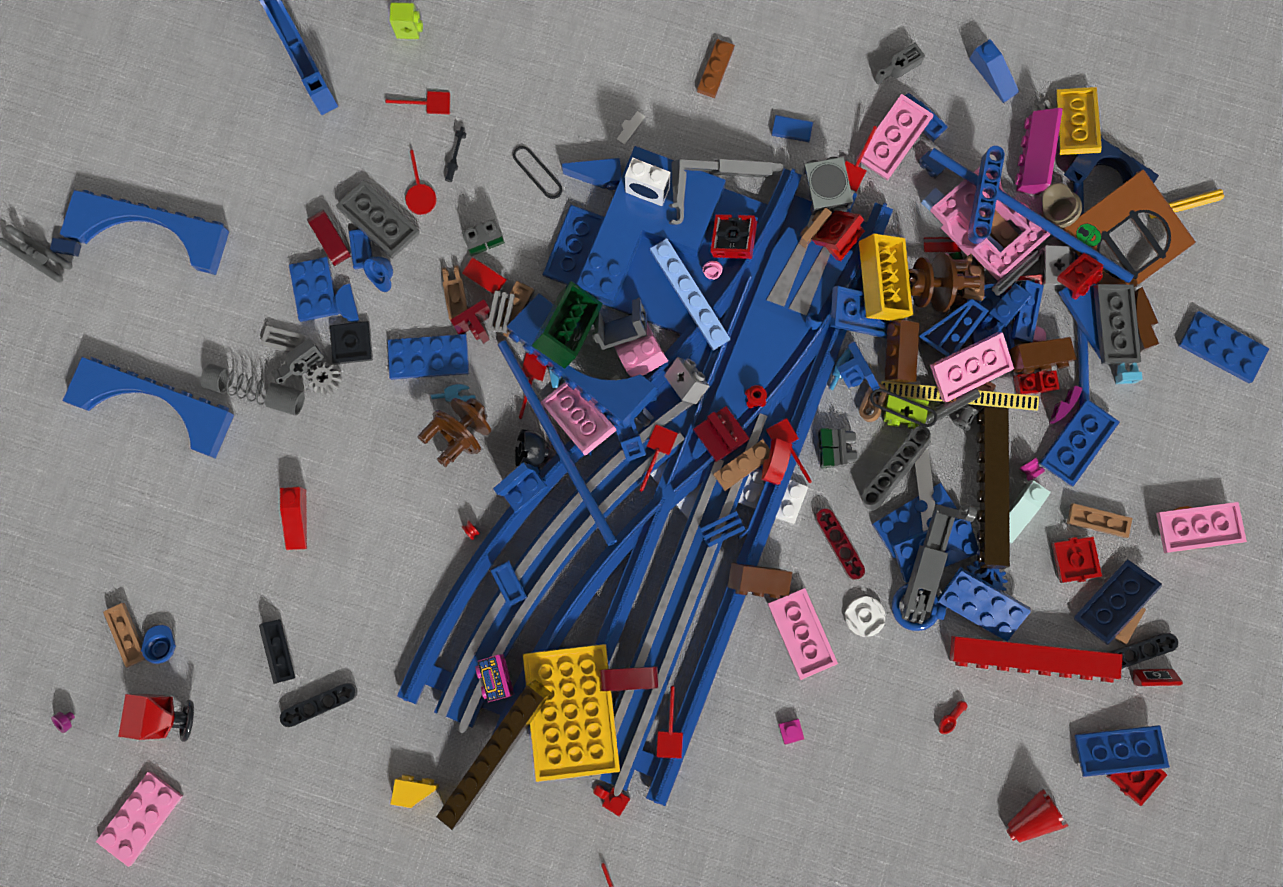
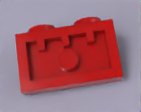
M1083 253L1058 275L1057 281L1072 290V298L1076 300L1079 296H1084L1093 284H1097L1102 279L1104 265Z

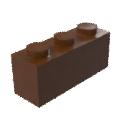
M906 320L888 322L885 381L897 383L916 382L919 323Z
M1071 337L1020 344L1008 350L1014 367V373L1022 372V374H1029L1035 372V369H1040V372L1051 370L1054 366H1057V369L1066 368L1070 362L1076 360Z
M732 563L728 588L735 589L736 594L747 595L748 592H752L754 596L764 597V594H768V597L780 599V595L789 596L793 572L779 568Z

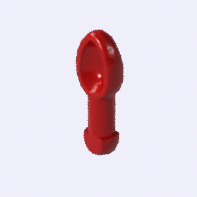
M959 701L954 710L940 720L939 732L941 734H948L954 730L957 718L968 707L965 701Z

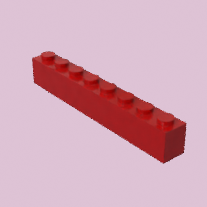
M951 636L949 660L955 661V666L968 667V663L976 664V668L988 669L989 665L997 666L996 670L1009 671L1010 667L1017 668L1019 673L1030 674V670H1038V675L1051 676V672L1059 673V677L1072 678V674L1080 675V679L1093 680V677H1101L1100 681L1114 683V679H1121L1122 654Z

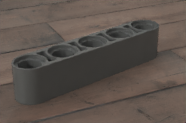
M916 427L865 489L862 499L867 509H878L931 443V433L927 427ZM920 434L927 436L923 441L918 440L916 437ZM908 449H911L915 452L912 456H906L904 454V452ZM894 465H901L902 469L895 472L892 470V467ZM882 480H887L890 482V484L887 487H881L879 485V483ZM874 495L877 497V500L874 503H869L867 498Z

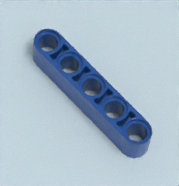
M1000 146L990 147L981 159L968 229V239L974 244L982 243L991 233L1005 152ZM990 155H994L996 160H992ZM986 173L991 174L993 179H989ZM983 192H987L990 198H986ZM979 210L984 211L986 217L981 216ZM976 229H979L983 236H979L976 233Z

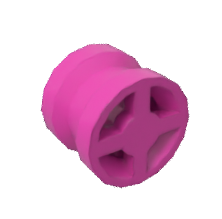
M1037 458L1030 460L1019 468L1021 472L1027 475L1026 479L1028 482L1045 472V469L1039 466Z

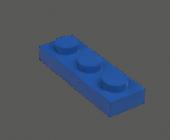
M1026 280L1022 282L1021 287L1031 294V298L1016 314L1011 338L1031 343L1034 338L1044 285Z

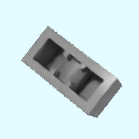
M1046 245L1040 251L1042 253L1040 258V275L1043 277V289L1062 290L1066 286L1058 282L1057 278L1071 264L1072 254L1069 253V247Z
M677 357L664 375L681 400L697 404L709 388L705 376L697 370L696 364L688 358L685 360Z

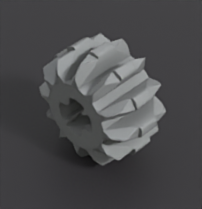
M324 362L323 366H321L319 363H316L317 369H310L313 375L307 376V379L311 381L308 386L313 388V392L316 394L320 392L322 396H325L328 392L332 395L333 388L339 389L336 383L342 382V379L338 377L341 372L336 370L334 364L329 366L327 362ZM327 376L328 379H325L323 383L321 379H324Z

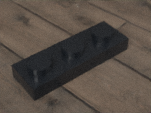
M278 619L259 624L273 684L295 679L281 620Z

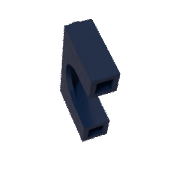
M1102 137L1101 153L1077 154L1064 173V176L1078 184H1081L1088 177L1092 169L1098 165L1114 168L1121 175L1123 183L1135 176L1136 172L1143 169L1153 183H1155L1159 176L1152 169L1147 168Z

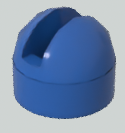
M811 312L808 313L805 324L807 328L810 326L812 327L811 330H815L820 327L823 318Z

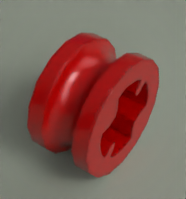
M469 520L467 525L461 526L472 540H474L475 535H480L479 531Z

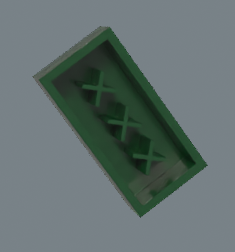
M570 281L559 293L531 346L565 369L577 357L603 303Z

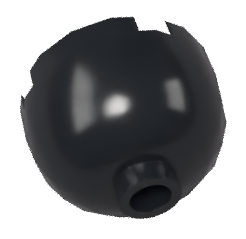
M522 429L519 432L517 441H520L518 447H515V466L518 467L524 462L538 467L544 458L548 457L549 448L545 445L544 438L539 433L531 430Z

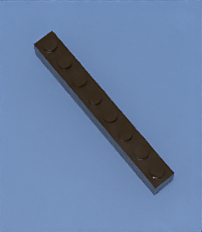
M984 406L977 415V424H979L980 432L977 433V443L980 444V451L977 452V463H980V470L977 472V482L980 483V490L977 491V502H980V510L977 511V522H980V530L977 531V542H980V550L977 551V562H980V568L1006 569L1010 567L1009 408Z
M536 680L525 687L436 818L451 830L463 821L552 692Z

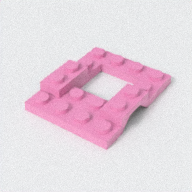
M979 167L977 170H975L973 173L979 175V169H980V167ZM986 173L989 179H993L991 174ZM964 180L935 204L930 211L943 224L941 229L967 256L972 254L999 281L1051 234L997 200L995 210L1006 222L1011 219L1023 233L1001 252L987 238L979 244L970 242L968 239V229L976 186ZM1000 181L999 189L1002 190L1003 192H1005V191L1002 189V185H1001V181ZM983 192L986 198H990L989 194ZM979 210L980 215L984 216L985 212ZM976 229V233L979 236H983V234L978 229Z

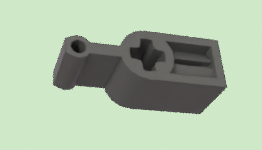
M916 42L895 54L889 66L878 71L875 78L876 84H881L889 76L899 78L922 64L925 55Z
M308 338L286 355L285 364L278 369H274L272 375L279 385L283 384L285 379L292 374L298 376L307 372L316 363L323 360L324 356L312 340Z

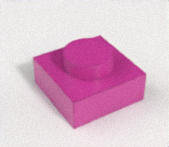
M799 719L778 724L785 745L804 740Z

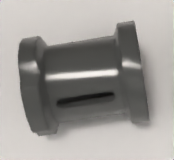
M965 405L961 408V413L957 419H954L953 423L957 427L969 431L971 428L970 424L974 416L978 415V411Z

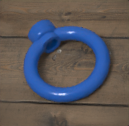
M908 583L900 587L893 596V616L902 627L908 630H926L934 625L938 619L944 620L946 606L938 602L937 593L931 615L922 624L902 619L900 601L906 594Z

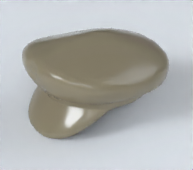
M1054 183L1044 190L1042 195V217L1060 228L1070 226L1079 218L1082 211L1081 200L1076 193L1071 192L1067 185Z

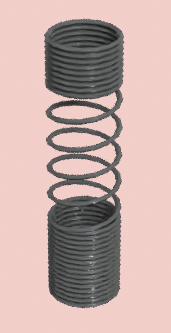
M211 363L203 370L201 376L203 388L220 393L227 391L230 396L237 394L239 399L246 397L249 402L256 399L259 405L265 403L266 407L295 416L300 413L305 400L303 391L271 382L266 391L265 401L259 403L258 396L263 388V379L257 385L256 397L253 400H249L248 393L253 386V376L248 380L246 394L240 397L238 391L244 381L243 373L240 374L237 380L236 392L230 394L228 389L234 379V370L229 373L227 368ZM232 372H233L231 382H230V384H229V386H228L229 378H230V376H231V374H232ZM241 376H242V381H241V384H240V386H239V388H238L239 381H240V378H241ZM252 379L251 386L248 390L250 380Z

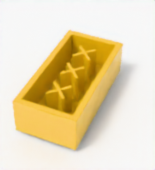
M872 234L859 241L866 318L895 321L913 315L905 238Z

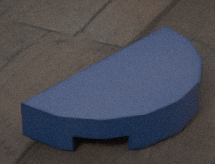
M350 284L343 285L334 296L336 312L349 322H358L359 318Z

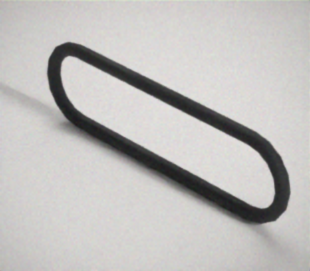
M525 146L517 147L513 152V159L546 197L550 199L560 197L563 190L556 178L529 148ZM525 149L559 186L560 191L558 195L550 196L517 160L516 152L518 150Z
M875 389L870 395V401L875 407L921 426L931 427L937 421V414L933 409L885 389ZM881 391L929 410L934 414V421L930 424H924L882 407L874 402L873 396L876 392Z

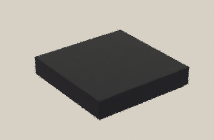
M369 321L329 325L332 363L334 365L373 361Z

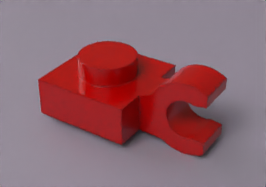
M597 784L593 790L596 796L604 799L602 806L619 817L630 801V797L622 792L615 796L614 787L609 792Z

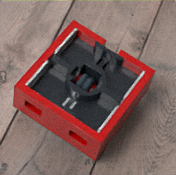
M716 214L711 244L713 257L752 259L757 226L755 216L738 215V218H733L732 215Z

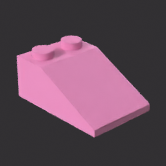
M648 322L647 336L614 346L630 377L639 374L643 376L668 362Z

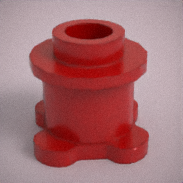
M754 385L745 391L748 408H753L754 406L764 407L766 405L767 393L762 386ZM753 394H759L760 398H755Z

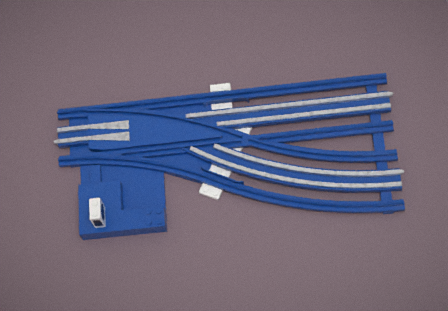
M634 146L577 285L603 303L604 306L628 315H632V300L640 298L647 313V322L681 336L664 353L668 362L643 375V377L656 386L657 395L643 409V413L651 421L650 424L645 427L637 418L634 419L646 455L626 461L620 446L584 481L605 519L643 482L656 451L647 447L655 425L657 424L678 433L669 455L659 452L650 476L658 484L653 499L615 537L617 542L607 546L586 571L553 617L532 653L559 649L593 596L632 550L595 645L606 644L609 666L668 514L677 506L688 521L630 668L658 667V688L621 690L613 709L620 772L589 775L592 778L614 785V795L618 796L622 790L627 791L634 770L653 777L646 799L666 806L746 595L736 594L735 589L728 588L727 585L673 726V732L683 733L682 759L657 757V755L643 750L723 543L722 541L708 547L700 529L735 512L738 503L754 509L747 530L738 537L740 539L747 533L736 563L757 566L775 518L794 525L808 489L807 486L790 480L796 466V461L792 454L790 455L784 477L779 485L761 480L763 465L726 491L723 490L713 474L762 439L770 448L771 438L766 429L786 418L799 438L792 443V448L799 458L847 332L844 329L830 327L833 287L840 286L857 291L863 290L859 241L872 234L884 235L893 209L886 207V203L881 205L875 202L868 221H863L860 225L865 232L842 261H838L826 247L816 245L813 241L806 248L799 244L801 240L800 233L806 226L810 228L814 223L811 220L815 215L811 214L810 207L812 201L795 195L802 177L801 174L795 172V169L792 168L790 171L784 168L769 204L725 189V179L703 171L684 170L687 171L684 219L680 224L671 225L668 222L670 220L676 221L677 209L668 206L673 204L672 161L674 160ZM851 190L854 204L857 194ZM852 204V206H851L850 209H844V210H839V211H844V212H849V213H850L851 210H852L853 204ZM716 214L732 215L733 218H738V215L755 216L757 226L752 259L713 257L711 244ZM665 239H668L730 337V341L715 350H712L650 251V248ZM717 261L722 265V273L717 279H709L703 273V266L706 262ZM811 312L823 318L820 327L815 330H811L812 327L810 326L807 328L805 324L806 317ZM677 357L685 360L686 358L691 359L696 364L697 370L705 376V380L709 384V388L697 404L681 400L664 376ZM615 375L611 380L621 379L617 375ZM754 385L762 386L767 393L766 405L764 407L754 406L753 408H748L745 391ZM753 394L755 398H760L759 394ZM727 406L750 439L716 463L693 429L707 420V416L711 413H717ZM604 412L603 414L605 415V417L614 426L613 422L609 419L610 416ZM571 439L564 445L574 464L584 456ZM557 453L540 470L541 473L539 475L548 488L518 512H515L509 506L462 571L429 627L398 692L397 697L417 704L425 685L442 691L434 713L460 722V733L465 732L468 726L474 727L481 709L484 708L500 715L493 731L494 734L526 687L524 668L513 687L515 695L488 702L487 698L484 699L482 696L481 686L484 685L482 678H478L475 666H478L477 661L499 654H504L506 660L518 636L551 585L581 546L598 528L578 490H576L543 527L513 567L528 598L508 607L500 589H498L472 632L453 671L450 672L435 666L455 624L497 557L528 516L567 473ZM732 518L705 531L706 534L729 524ZM727 530L709 538L710 542L726 535Z

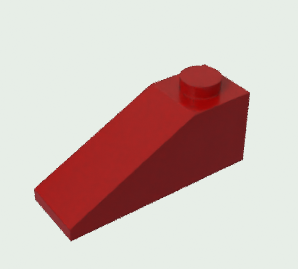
M302 487L280 488V511L286 550L307 549L306 489Z

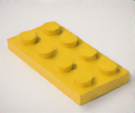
M1097 87L1057 89V108H1063L1059 129L1060 155L1101 153Z

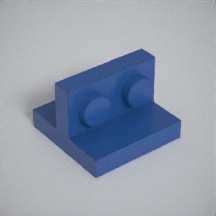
M855 341L852 342L848 347L854 359L837 367L841 377L848 388L858 386L866 379L873 391L879 389L880 386Z
M523 462L493 489L497 495L504 496L513 510L518 512L546 490L548 486L539 475L541 473L539 467Z

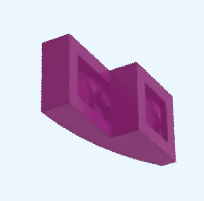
M1075 385L1068 390L1065 402L1061 401L1055 404L1049 423L1054 424L1060 421L1070 412L1083 388Z

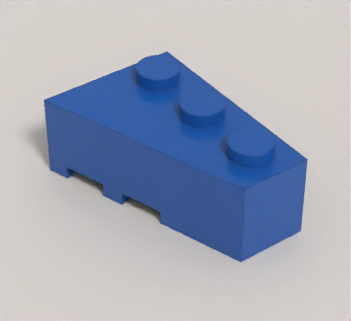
M971 299L919 337L948 357L961 349L989 310Z

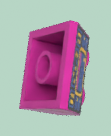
M504 654L477 661L478 666H475L478 678H482L484 686H481V692L484 699L487 698V701L491 702L515 695Z

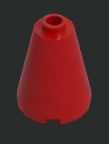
M1045 789L1040 790L1007 824L1009 828L1006 831L1013 841L1017 839L1021 843L1069 826L1066 821L1061 822L1064 820L1062 814L1050 796H1044L1046 794Z

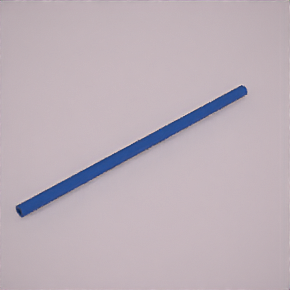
M933 148L929 157L977 186V174L936 148ZM998 190L997 200L1081 254L1086 253L1104 265L1103 268L1125 282L1129 283L1133 279L1134 275L1002 190Z
M1073 182V193L1079 196L1082 203L1081 216L1084 213L1083 182L1081 184ZM1075 253V260H1076V259H1078L1079 257H1078V255ZM1077 323L1079 387L1083 388L1079 396L1080 407L1085 399L1090 401L1088 339Z
M506 340L501 341L498 347L607 545H613L617 542V539Z

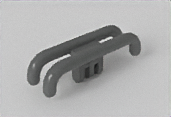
M7 225L5 227L7 232L24 243L21 244L19 249L0 237L1 247L58 283L63 281V277L44 264L48 259H51L63 268L71 270L73 265L14 226Z

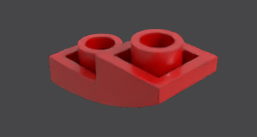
M473 257L462 272L463 275L492 294L495 291H500L507 280Z
M1057 370L1013 376L1016 394L1029 395L1060 390Z
M778 438L771 439L769 459L764 460L761 480L776 485L781 483L790 459L792 443Z

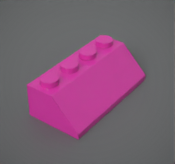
M1063 108L1033 111L1029 117H1026L1024 122L1026 134L1021 141L1023 152L1018 159L1020 171L1015 178L1017 192L1040 195L1051 185Z

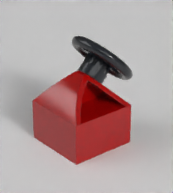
M125 694L118 737L136 740L163 739L167 737L171 728L179 729L180 740L186 742L190 737L193 726L194 703L192 700H187L182 712L174 711L173 697Z

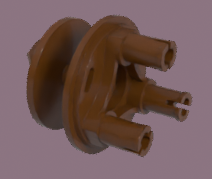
M946 252L938 253L933 259L932 264L928 258L920 257L916 260L913 269H909L911 296L917 307H926L931 300L932 306L937 312H946L951 305L963 306L967 303V299L962 298V294H956L957 290L979 288L981 283H975L974 281H981L979 275L963 276V274H957V271L965 272L968 269L967 259H952Z
M453 398L450 401L451 407L461 418V421L458 422L443 411L435 410L432 414L433 419L417 436L421 442L427 444L437 432L443 435L448 442V447L437 458V461L441 465L443 464L444 467H447L450 462L453 463L463 451L469 454H478L481 451L478 441L467 430L468 427L482 435H489L491 432V428L486 421L488 415L485 414L484 405L476 399L470 398L464 402L461 399Z

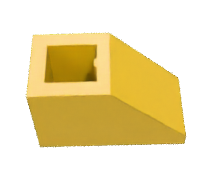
M402 774L401 777L395 779L390 805L412 808L437 790L439 784L434 783V779L422 778V781L414 780L412 775Z

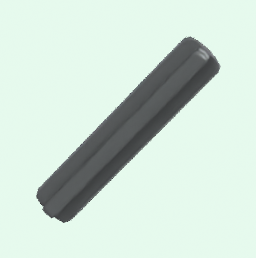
M974 388L956 397L954 402H946L935 408L937 421L980 398L981 395L978 389ZM931 411L927 413L926 421L928 424L934 421V414Z

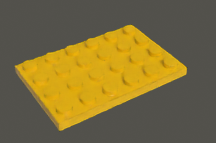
M606 644L523 654L526 686L536 680L552 692L530 723L536 782L620 772L611 691H600L599 670L609 669Z

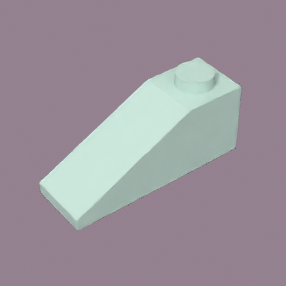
M1035 481L1025 485L1009 509L1010 543H1013L1051 493Z

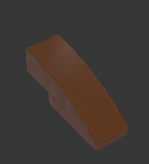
M1143 287L1134 291L1140 352L1151 349L1159 344L1152 328L1159 322Z

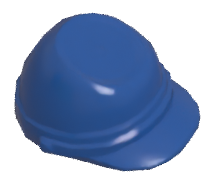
M370 257L365 260L363 268L368 279L380 291L388 292L391 289V278L393 276L391 262L384 257Z
M157 625L151 627L146 632L141 652L147 661L159 664L168 661L173 656L176 645L172 630L166 625Z

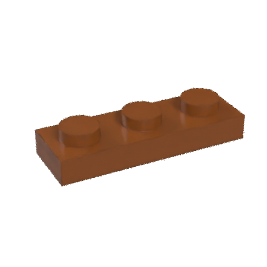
M719 39L716 40L698 86V93L715 99L735 45Z

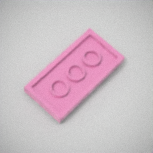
M901 94L876 129L860 163L888 181L934 115Z
M997 332L930 365L941 399L944 402H948L1014 369L1004 335L1001 332Z
M563 383L541 401L544 408L585 456L616 431L612 423L595 408V404L591 400L589 402L584 400L579 390L576 388L574 390L571 389L566 383Z
M1239 502L1156 513L1164 553L1247 542Z
M805 588L767 604L800 680L838 664Z
M148 772L96 842L126 866H131L183 795L153 772Z

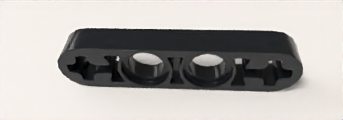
M1162 633L1107 653L1122 654L1123 669L1176 650L1178 639L1174 634ZM1166 639L1171 640L1169 646H1159L1157 644L1165 642ZM1146 643H1150L1153 646V652L1150 655L1144 652L1143 648ZM1129 649L1134 653L1132 661H1127L1124 656L1125 652Z
M352 683L341 684L285 709L280 714V722L285 727H293L352 701L357 696V688ZM345 687L352 689L349 698L348 696H342L338 699L337 694L343 693ZM326 695L333 697L334 702L330 707L325 706L323 703V698ZM308 703H311L315 708L312 715H307L304 712V707ZM288 712L289 714H295L299 712L301 715L293 718V723H291V721H286V717H288Z

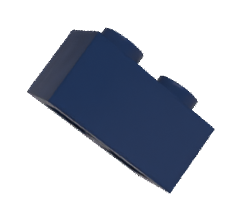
M929 150L920 158L918 163L921 168L928 172L929 176L936 179L946 167L929 157L931 153Z
M58 237V239L52 238L50 250L59 254L79 257L81 245L76 240H66L65 238Z

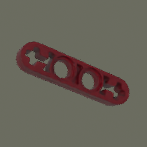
M821 509L815 516L816 523L844 572L852 580L862 578L865 574L864 565L831 510ZM821 513L829 514L828 522L830 525L834 522L835 526L830 527L826 531L824 527L828 525L825 521L821 522ZM830 531H839L840 539L838 541L831 540L829 536ZM843 547L848 548L851 552L850 557L847 559L840 556V549ZM855 558L856 561L852 562L854 567L860 568L858 571L859 575L851 574L852 566L850 564L846 566L844 562Z

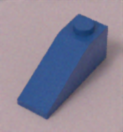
M991 39L977 47L969 60L1002 103H1005L1019 93L1005 59Z
M620 158L562 163L564 175L603 189L616 190L622 177Z

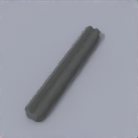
M1034 249L992 287L995 295L1003 293L1041 258L1042 253L1039 252V249Z

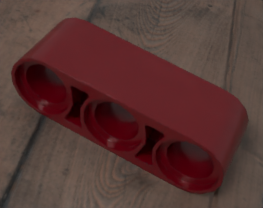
M324 209L307 218L310 227L334 266L352 257Z
M658 667L599 670L600 691L658 688Z

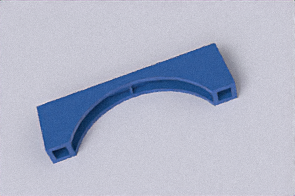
M259 0L320 114L324 115L337 108L338 105L282 0Z
M82 190V192L73 191L60 234L66 239H73L79 243L87 244L100 232L120 223L135 221L154 223L171 230L180 238L188 252L192 267L200 272L217 274L229 235V231L224 227L223 223L218 221L206 222L205 219L197 216L189 218L180 212L172 214L159 207L155 210L143 203L134 205L130 201L121 198L119 201L113 200L108 195L101 194V196H97L88 190Z
M539 293L507 325L510 332L509 337L515 343L520 342L523 344L522 347L530 355L534 353L537 356V360L543 366L548 365L551 367V371L558 378L562 376L566 380L565 383L574 390L576 388L579 390L584 400L587 402L591 400L600 413H607L610 416L609 419L616 426L620 424L626 428L657 395L656 386L641 374L622 380H602L584 375L570 365L564 369L532 347V343L553 306L550 301Z
M81 358L62 401L90 411L102 401L121 394L144 393L157 396L169 403L181 416L189 434L191 449L216 459L234 417V414L228 412V407L220 404L217 407L210 405L211 401L199 397V400L193 399V394L183 390L177 393L174 391V387L164 383L161 387L156 385L157 381L148 377L142 380L138 378L139 374L129 370L126 373L121 372L120 367L110 363L108 366L102 365L103 361L97 358Z

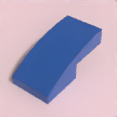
M634 420L626 428L620 424L618 426L614 424L626 461L645 456L646 453Z

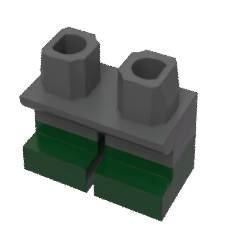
M495 219L462 231L464 241L471 256L486 251L485 243H487L489 249L505 243Z
M821 428L818 431L819 449H821V469L845 467L848 463L858 460L857 450L847 451L846 444L856 443L855 432L845 431V428Z

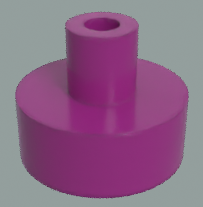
M58 712L51 717V720L61 733H65L72 728L70 721L75 716L72 712H68L65 715L62 712Z

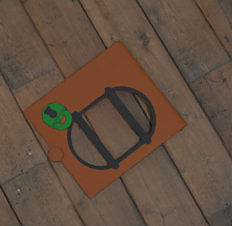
M1144 169L1136 172L1135 176L1079 216L1073 224L1063 228L1064 231L1099 253L1101 242L1104 240L1125 270L1134 275L1133 279L1127 283L1103 268V277L1098 284H1121L1136 287L1196 243ZM1138 213L1151 214L1162 222L1167 234L1164 250L1141 221ZM1130 218L1157 254L1155 258L1137 271L1133 269L1109 235ZM1073 249L1075 253L1078 255V257L1082 255L1080 252Z

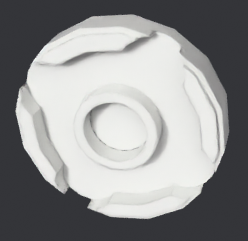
M863 596L852 600L847 605L844 613L848 629L861 637L873 636L879 633L885 624V610L882 604L872 597Z

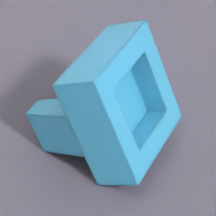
M1137 363L1130 365V371L1125 369V364L1118 365L1117 376H1115L1116 384H1133L1143 380L1142 372H1139Z

